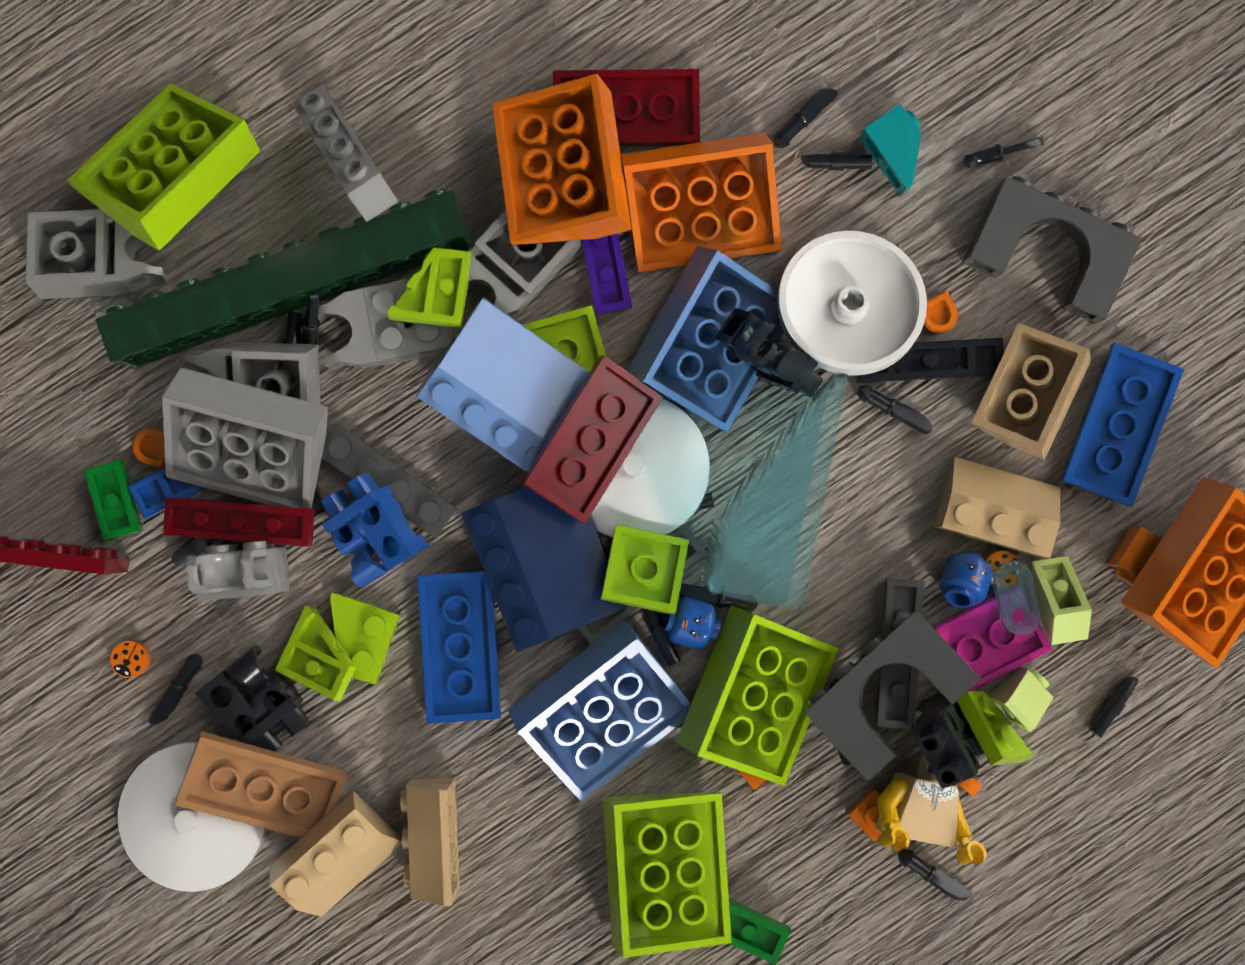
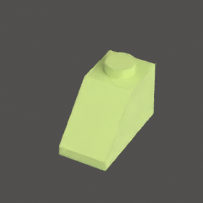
M1068 556L1031 562L1039 616L1051 645L1088 639L1092 609Z
M1023 667L1016 668L988 694L996 704V707L1012 724L1028 732L1036 728L1053 699V696L1046 690L1049 686L1048 681L1036 669L1029 671Z

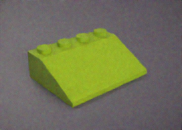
M170 83L70 176L67 181L74 189L134 237L160 251L260 152V149L244 119Z
M731 605L676 744L699 757L785 786L811 721L805 713L811 707L807 701L825 686L839 649Z
M722 793L635 794L603 798L612 947L623 958L732 943Z

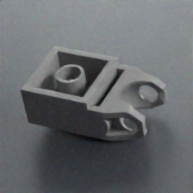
M101 209L28 212L26 283L39 299L133 295L150 287L167 283V275L164 274L162 267L134 261L136 252L146 243L134 237Z
M505 210L474 243L475 246L469 251L472 255L467 290L477 285L490 287L496 295L494 305L510 317L517 316L581 248L580 240L535 243V250L523 252L522 244L513 245L510 243L507 213Z
M411 278L344 292L329 303L320 305L318 310V319L329 317L345 319L349 321L352 328L350 342L334 354L323 357L324 365L328 368L348 365L366 369L443 354L453 340L451 327L413 323L414 326L408 328L402 321L389 320L387 316L389 308L392 304L396 305L406 291V285Z
M225 342L212 348L191 349L184 353L186 362L208 369L215 377L320 405L318 345ZM273 379L277 380L279 384H274Z
M266 541L243 543V551H238V544L205 547L206 555L188 557L186 565L188 587L191 590V594H197V601L267 595L290 591L286 547L275 548V544H268Z

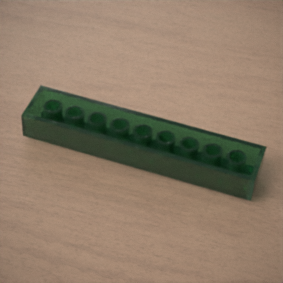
M445 188L436 189L427 193L424 196L425 200L411 204L410 201L397 203L389 208V213L378 217L375 216L368 222L361 216L353 221V226L340 230V227L325 229L318 234L319 238L306 243L304 240L289 242L283 246L284 251L269 255L268 252L256 254L248 258V264L237 268H234L233 265L220 267L212 271V277L201 281L198 278L184 280L176 285V290L165 294L163 291L148 293L141 297L142 302L129 307L128 304L112 306L105 310L106 315L95 319L110 362L136 369L286 315L289 311L294 312L307 307L308 293L318 292L319 302H322L344 292L358 289L421 266L433 247L459 251L474 247L475 242L462 206L454 190L446 192Z

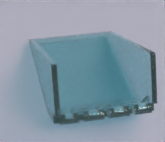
M837 372L819 386L815 394L807 399L713 517L701 579L703 586L712 593L718 594L724 590V596L796 610L803 608L847 374Z

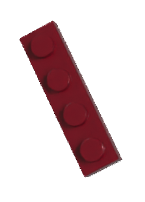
M166 497L163 535L244 542L266 541L268 544L309 547L313 546L315 509Z

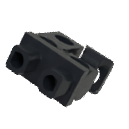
M735 308L714 339L747 366L759 371L756 376L763 382L796 394L800 391L803 395L811 398L823 382V379L814 372L818 362L797 349L767 340L766 337L774 324L760 320L751 312Z
M255 645L195 694L230 733L238 739V742L276 751L283 743L272 732L271 728L280 722L293 737L310 722L299 706L303 700L297 693L295 694L290 684L281 675L269 676L265 668L260 669L258 667L257 656L260 655L262 650L259 645ZM238 680L243 681L248 686H252L254 688L253 694L249 695Z
M942 693L921 701L919 708L922 714L916 719L917 723L911 726L910 731L931 767L940 787L944 789L976 777L980 766L976 756L983 754L984 751L958 702L956 701L954 704H951ZM961 734H966L968 737H962Z

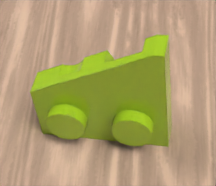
M433 247L423 261L422 269L409 280L406 285V291L396 305L392 304L387 314L389 320L462 328L472 261L471 252Z
M332 592L330 601L335 637L356 666L352 677L376 685L401 614L337 592Z
M305 605L275 671L334 701L340 702L355 672L356 666L319 612Z
M967 691L957 700L991 766L1023 763L1033 757L1031 750L1001 714L992 698L984 691Z

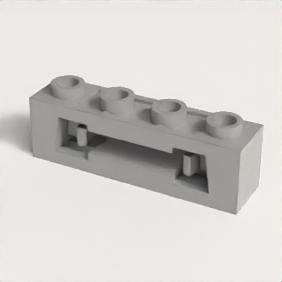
M323 84L313 91L306 93L292 104L346 194L366 222L399 202Z

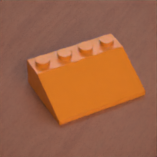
M598 74L492 103L511 244L597 239L632 230L612 94Z
M766 132L621 154L638 273L685 266L688 264L697 246L718 250L730 259L782 251L773 145Z
M1202 477L1120 603L1141 620L1216 669H1218L1245 627V495L1237 487Z

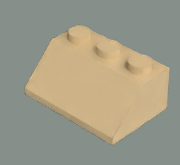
M1018 323L971 422L972 425L1013 448L1045 460L1091 362L1089 349Z
M953 457L933 527L1034 557L1050 559L1060 526V487Z
M455 777L411 779L406 785V790H401L400 799L402 813L407 812L408 827H403L402 830L403 850H409V864L404 865V886L410 887L411 899L441 906H452L460 888Z
M353 791L270 866L269 886L295 910L322 917L401 846L402 837Z

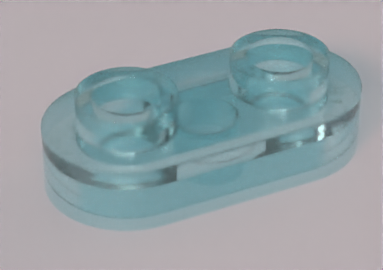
M1003 562L997 566L992 578L1001 624L1012 634L1028 635L1037 629L1041 619L1032 573L1021 562ZM1012 572L1016 576V583L1009 587L1005 582V577ZM1017 609H1021L1024 614L1023 620L1019 623L1013 620V613Z

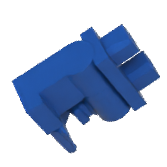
M368 472L355 477L346 484L356 500L354 503L351 504L343 489L321 501L330 518L322 524L327 534L331 533L333 542L341 554L353 553L355 556L351 560V577L357 586L363 587L374 582L429 547L422 534L416 536L403 516L399 503L392 497L394 493L389 485L379 488ZM377 553L383 565L372 561L370 557Z

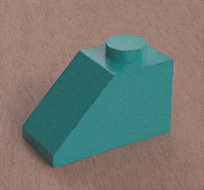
M901 104L864 128L859 136V140L869 154H872V158L900 197L913 185L922 135L919 131L920 123L916 116L910 110L905 111Z

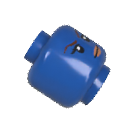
M976 552L956 553L950 556L945 563L939 580L940 591L945 596L947 602L959 608H969L982 603L987 596L993 578L992 568Z
M683 597L677 603L676 613L674 615L666 614L663 629L668 631L671 642L695 650H701L707 645L709 640L715 642L719 634L721 621L715 619L716 612L713 605L690 597Z

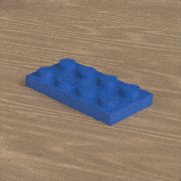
M1118 343L1111 344L1059 481L1121 505L1133 507L1184 369Z
M485 571L418 575L426 724L501 719L495 600Z

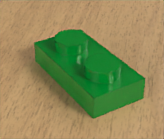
M117 460L85 469L84 472L103 541H110L144 531L136 502L127 487L131 483L124 460Z
M729 899L732 943L729 944L776 965L791 932V927Z

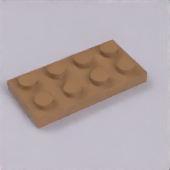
M201 731L177 793L175 806L302 838L335 808L346 780V771Z

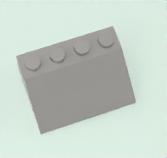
M180 367L162 396L166 477L267 505L312 508L326 438L328 407Z

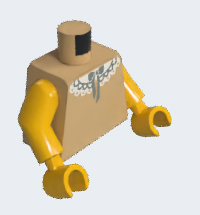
M921 755L917 776L897 772L892 782L877 798L879 817L875 829L883 831L878 837L881 846L886 848L893 845V850L898 852L907 848L910 840L955 848V844L960 845L956 852V859L959 863L967 865L973 862L977 865L986 859L985 847L978 841L970 842L973 837L963 813L958 787L952 785L942 789L924 755Z

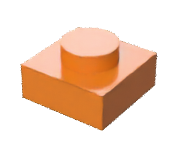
M872 787L847 814L875 842L883 831L875 829L879 817L877 798L880 794Z

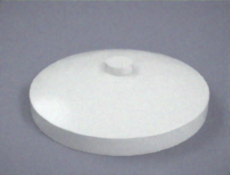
M838 231L825 234L810 241L793 256L780 281L777 295V310L781 327L791 345L803 352L804 355L816 360L818 367L837 374L865 375L878 372L893 365L913 346L925 322L927 296L919 271L900 248L874 234L860 231Z
M664 399L661 400L591 515L596 528L601 533L613 537L615 526L621 525L668 535L685 524L699 508L709 483V453L697 425L675 404Z
M197 741L171 745L144 760L125 784L118 807V829L121 842L133 864L145 876L157 884L186 892L212 889L236 877L255 858L267 832V829L175 806L177 793Z

